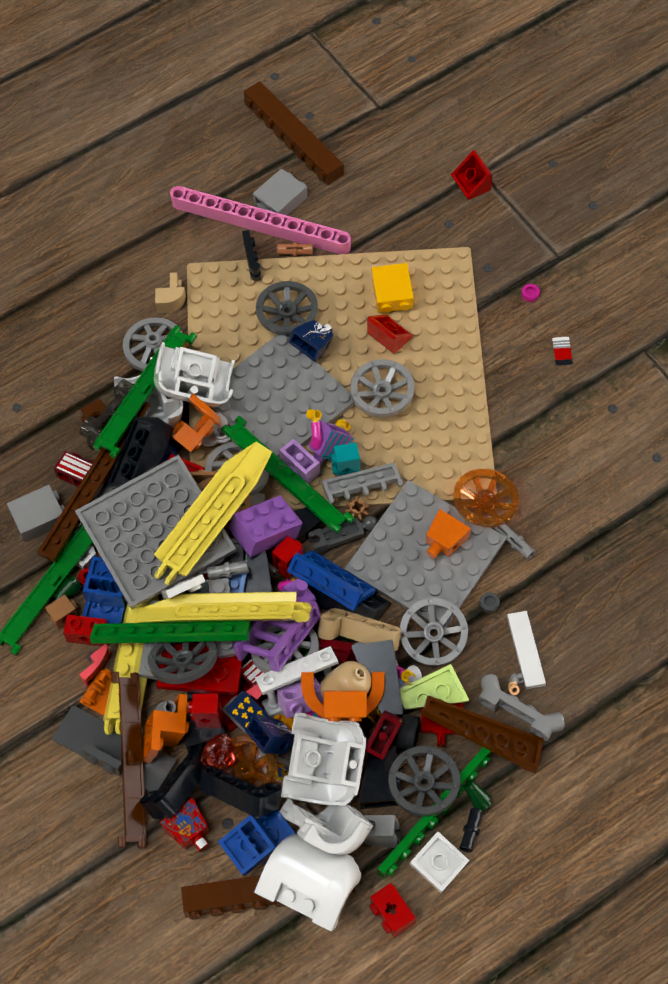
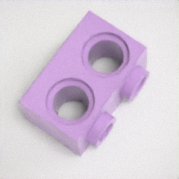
M314 677L315 694L323 704V697L320 691L321 686ZM301 681L276 689L278 705L287 719L294 717L295 713L312 711L304 700Z

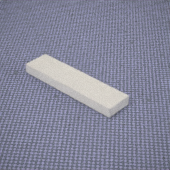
M527 611L507 614L520 670L523 674L525 689L546 686Z

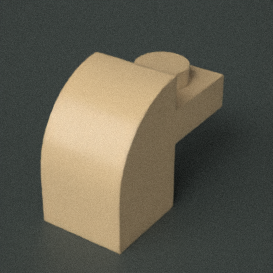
M177 272L170 273V288H155L157 313L175 312L184 305L186 294L185 288L182 287V280H178Z

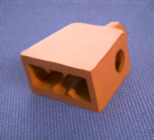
M439 509L426 534V543L430 545L426 554L433 559L440 552L450 556L470 537L471 528Z

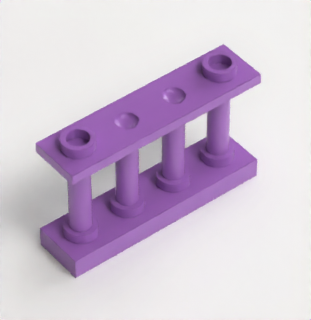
M308 602L312 606V610L309 613L310 618L307 622H297L295 620L292 623L281 620L253 621L248 641H236L233 646L238 660L242 661L248 653L268 658L271 670L279 672L320 619L321 615L317 602ZM270 625L286 629L282 636L265 631ZM259 639L276 643L271 650L254 646Z

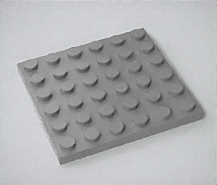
M276 335L233 368L229 383V390H233L230 399L221 407H210L214 412L226 417L229 427L236 424L235 419L241 416L247 422L244 427L279 458V450L292 439H295L302 447L311 440V423H313V420H309L306 416L308 409L321 411L322 416L318 422L322 420L332 424L355 405L351 393L317 362H314L289 343L290 337L288 335Z
M179 454L75 510L131 610L161 594L163 590L174 587V585L236 552L234 544L223 528L187 576L177 574L176 579L168 586L165 584V580L172 571L168 567L160 579L154 577L162 564L154 556V553L201 494V490Z
M408 480L344 570L377 589V592L407 610L416 602L427 598L445 599L460 609L506 542L507 537ZM441 509L470 527L471 532L470 537L450 556L440 552L433 559L426 554L427 549L430 547L426 543V534L438 510ZM434 606L435 621L438 623L447 609ZM428 607L422 608L415 613L421 619L430 623ZM454 614L450 616L448 621L443 626V629L449 626V624L455 617Z

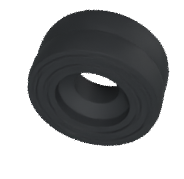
M402 715L403 721L396 738V750L403 752L416 747L420 728V717Z

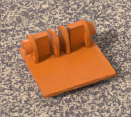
M101 669L79 701V703L103 716L111 684V671L109 669Z

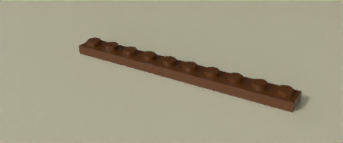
M145 402L136 417H146L152 408L151 404ZM132 423L130 424V426L128 427V429L116 445V447H118L120 451L123 447V444L125 442V439L127 437V434L130 430ZM102 448L37 551L39 556L54 563L57 561L81 522L75 510L95 500L112 473L119 454L115 459L109 456L110 451Z

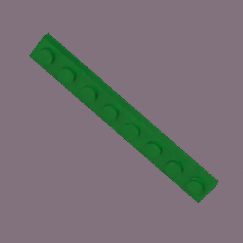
M250 620L94 624L90 641L91 644L248 641L252 626Z
M482 747L460 773V788L457 799L465 791L463 788L464 784L469 780H475L478 776V770L481 767L485 768L492 759L490 758V750ZM445 790L439 798L443 801L450 791ZM451 806L441 813L446 814ZM441 813L433 816H423L377 868V875L383 880L387 876L391 877L398 869L397 864L409 857L412 852L410 849L415 844L419 845L422 842L427 829L435 827L439 821L437 818Z

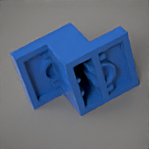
M92 556L83 588L86 604L82 616L106 619L108 624L123 623L127 601L103 559Z
M277 809L258 819L249 815L220 839L218 843L240 873L246 876L260 863L266 865L270 855L279 843L286 837L297 833Z

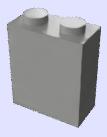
M282 168L253 193V202L258 208L283 215L290 214L308 198L305 183L298 181L290 172H286Z
M50 485L7 503L24 542L51 531L65 508L64 505H59V495L56 490L52 491Z

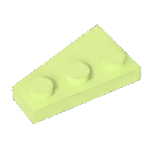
M451 664L413 682L411 685L400 688L401 701L405 710L423 708L427 696L450 704L469 702V698Z

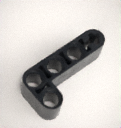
M202 745L195 746L189 751L160 790L150 791L141 799L140 804L153 819H166L176 814L199 784L202 767L214 764V759L212 761L207 759L209 753H207Z
M204 766L201 769L199 789L202 792L254 817H263L279 809L282 792L281 785L269 782L257 787L215 766Z

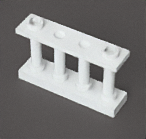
M331 646L288 663L279 672L272 670L255 677L262 695L267 693L268 696L267 699L261 701L265 712L269 715L268 717L273 718L278 714L280 716L284 715L278 705L275 690L300 680L301 672L317 673L324 670V675L316 678L321 686L324 678L332 672L331 666L339 663Z

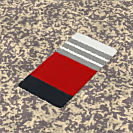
M569 337L552 338L556 365H572Z

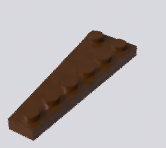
M427 696L422 716L519 765L522 769L536 773L544 738Z

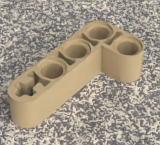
M333 608L320 616L317 635L325 640H333L338 636H342L361 643L393 639L394 651H397L401 629L349 611Z

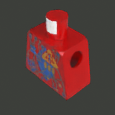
M193 798L184 803L172 817L160 821L162 829L185 850L194 845L199 852H203L209 847L210 844L205 839V836L209 833V828Z

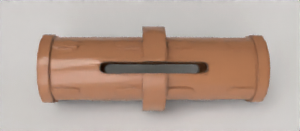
M293 242V244H277V255H313L314 252L313 243L298 244Z

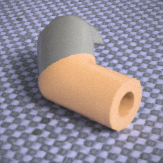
M514 673L510 676L508 690L512 695H517L520 692L518 684L524 683L523 674Z

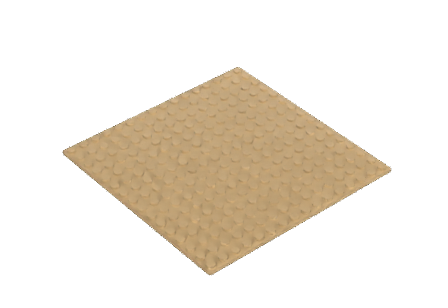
M469 247L258 259L257 262L260 264L261 278L258 281L251 279L247 260L189 263L187 265L188 336L191 332L197 335V338L193 344H190L188 349L215 355L220 358L219 360L229 363L235 360L233 366L235 368L278 335L265 329L257 318L256 302L261 292L277 282L294 281L301 283L311 289L317 298L318 314L315 321L322 326L329 324L333 330V338L329 348L316 362L347 391L351 393V380L355 372L362 365L373 360L386 359L395 361L403 365L410 372L414 380L413 399L402 412L389 417H375L366 414L355 404L337 419L345 420L351 425L350 430L347 432L354 437L352 443L357 442L360 470L395 463L403 481V486L410 480L445 502L495 499L497 497L472 257ZM407 263L414 297V309L378 313L371 267ZM284 290L274 293L281 302L284 301ZM290 290V301L293 302L300 292ZM268 297L264 306L278 308ZM305 297L297 308L310 305L311 303ZM310 311L297 315L306 319ZM263 312L268 320L277 316L275 314ZM375 315H388L413 334V337L393 354L367 334V318ZM281 320L275 323V325L284 326V321ZM294 320L290 321V326L299 324ZM378 369L381 380H385L390 369ZM369 371L363 376L370 382L376 383L373 371ZM395 372L390 384L393 385L404 378ZM358 383V392L372 391L362 383ZM405 385L393 392L406 394L408 387ZM375 397L361 399L369 405ZM389 398L392 406L402 401ZM380 401L376 408H386L383 401ZM189 404V426L193 428L204 415ZM309 441L303 448L314 456L315 453L309 448ZM217 443L211 447L201 444L196 451L192 450L190 452V462L205 467L209 455L223 444ZM231 451L230 453L235 456L239 451ZM222 455L216 462L227 461L228 459ZM327 459L320 466V474L309 483L326 500L327 497L321 485L322 480L337 477V474L333 475L332 461ZM271 475L265 487L258 492L265 494V501L281 495L293 511L306 507ZM397 483L386 485L387 490L382 491L381 487L369 489V495L365 496L362 491L350 494L349 500H346L344 496L333 498L334 503L331 505L335 508H347V502L351 503L354 497L356 500L363 498L364 505H390L403 486L398 487Z

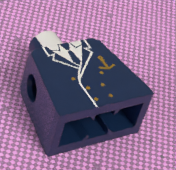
M312 320L294 328L289 343L316 362L329 348L333 338V330L329 324L322 326L317 321Z
M254 713L245 729L247 734L265 754H286L294 742L295 735L291 734L292 732L281 720Z

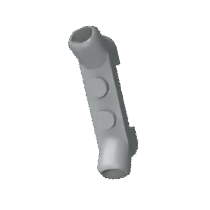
M485 675L481 679L482 692L477 699L479 703L489 710L495 712L498 706L530 724V733L544 738L543 741H548L552 733L563 731L565 728L564 718L560 712L542 715L532 705H525L516 696L508 695L501 691L496 675Z

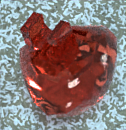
M218 734L205 744L201 758L203 766L218 768L226 766L230 768L235 763L234 746L227 734Z

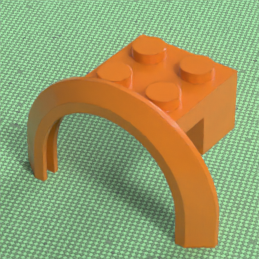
M194 393L188 398L191 401L188 403L204 416L193 428L180 420L175 425L172 433V438L189 452L192 450L196 451L202 444L201 439L205 435L211 434L214 430V424L220 426V417Z
M371 671V690L368 698L366 690H323L322 704L315 694L314 672H301V690L307 705L322 718L328 719V721H362L363 717H367L377 707L383 696L384 672Z

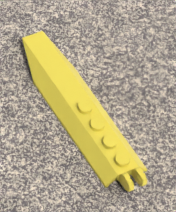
M255 442L221 466L154 553V556L162 562L154 577L160 579L169 567L172 571L167 576L165 584L170 586L176 579L177 574L182 576L189 574L258 483L272 454L271 450Z
M296 592L178 594L169 599L166 598L140 608L135 623L248 620L288 621L293 619L297 622H307L310 618L309 613L312 610V606L308 602H297Z
M157 595L132 610L127 603L123 623H135L139 609L151 605V600L159 601V596ZM118 643L113 672H119V677L130 678V673L136 672L139 674L144 643ZM139 677L140 706L142 709L147 678ZM118 683L110 684L103 721H105L104 731L107 735L113 733L114 727L116 733L120 734Z

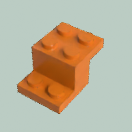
M179 693L174 701L176 705L175 712L153 710L144 727L143 763L150 764L157 757L159 750L161 751L163 746L176 747L179 741L183 740L184 734H187L189 722L186 721V714L189 713L187 694Z

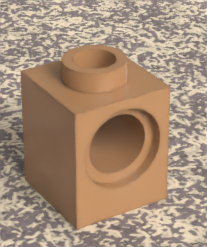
M65 594L45 607L49 618L58 630L65 626L67 615L78 616L76 611L78 606L73 599L69 600Z

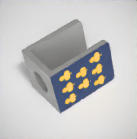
M240 691L237 697L235 695L222 708V711L245 735H248L245 729L254 713L269 716L246 691Z

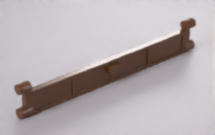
M111 672V683H118L121 759L123 763L122 783L125 836L117 837L118 848H126V843H137L138 848H146L145 809L140 804L144 796L139 676L138 673L134 672L130 673V678L119 677V672Z

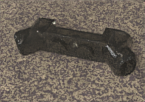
M126 379L121 380L114 388L115 398L97 418L90 415L81 425L79 434L87 438V444L90 449L95 450L92 446L135 383H130Z

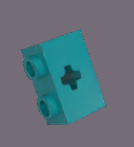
M357 442L334 446V454H331L333 475L337 474L338 477L361 471Z

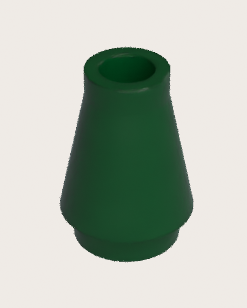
M71 575L65 579L53 597L57 600L65 594L69 599L79 593L83 586Z
M469 780L464 784L463 788L473 808L484 811L491 805V795L477 785L474 780Z

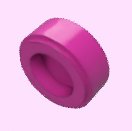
M527 284L522 288L521 296L526 302H535L539 299L540 289L538 286Z

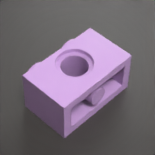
M292 439L279 450L280 459L308 484L320 474V462L295 439Z

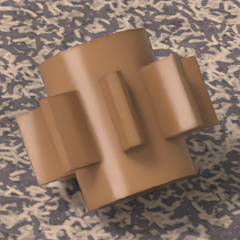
M354 497L351 503L347 502L346 507L348 509L346 512H349L354 518L358 517L361 522L363 517L366 518L368 516L366 511L369 510V505H364L363 498L356 500Z

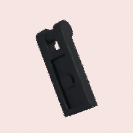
M249 230L242 231L250 277L253 281H258L261 278L260 264L257 262V251H253V247H256L254 236L250 237Z

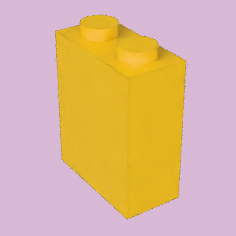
M407 263L371 267L378 313L414 309V297Z

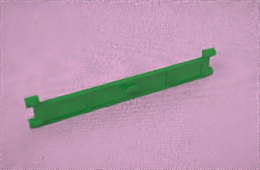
M175 325L163 342L165 347L180 348L186 342L193 344L197 335L193 332L189 336L181 333V328ZM159 348L92 446L95 450L99 451L102 447L110 451L109 456L114 459L119 454L120 449L116 447L117 443L155 389L154 372Z
M241 416L235 419L236 424L233 426L224 425L221 429L242 450L255 442L266 447L244 427L247 422ZM272 452L264 470L332 531L334 530L336 533H339L342 529L340 526L342 523L347 521L351 524L355 520L349 512L343 515L333 505L329 504L324 497Z
M83 525L62 551L57 561L52 564L0 631V646L4 642L12 647L10 652L16 656L22 648L17 644L93 545Z

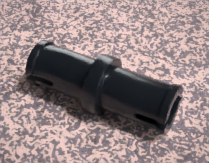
M477 808L470 809L467 824L463 827L464 835L459 848L468 853L473 851L476 836L480 832L479 825L483 811Z

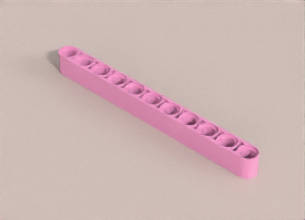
M181 186L173 187L170 191L172 206L178 210L301 244L313 243L315 248L337 254H348L351 251V237L345 231Z

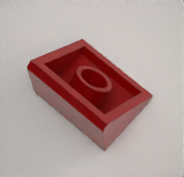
M472 150L451 174L469 200L491 191L492 187L491 172L478 153Z
M375 315L367 318V334L393 354L413 337V334L388 315Z

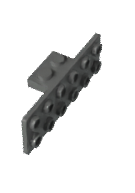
M72 706L52 736V740L84 757L89 763L103 767L109 774H116L122 777L121 734H117L114 727L113 733L107 735L104 731L105 721L76 706ZM159 750L157 757L150 764L143 763L144 790L148 792L160 790L175 766L176 759Z

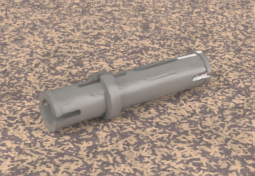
M493 513L487 518L486 523L498 533L507 537L506 540L511 544V548L518 550L527 560H530L535 555L536 551L524 541L525 539L511 530L496 514Z

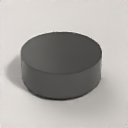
M487 592L481 596L480 607L484 612L494 613L498 610L500 599L495 593Z

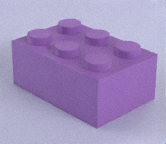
M279 495L235 513L228 529L246 553L252 557L278 546L287 536L291 539L297 538L303 523L282 496Z

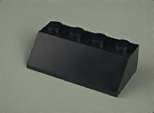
M134 417L107 486L116 489L160 465L167 445L171 440L174 427L157 417Z
M308 584L307 587L315 596L316 602L327 611L337 608L379 621L391 605V602L375 593L360 602L357 609L352 611Z

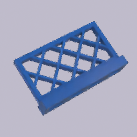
M313 550L303 555L299 553L294 554L287 572L305 581L352 611L357 609L360 602L374 595L377 590Z

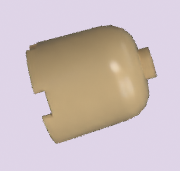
M346 661L330 672L321 682L320 691L322 697L323 690H366L368 693L371 688V676L367 668L361 663Z

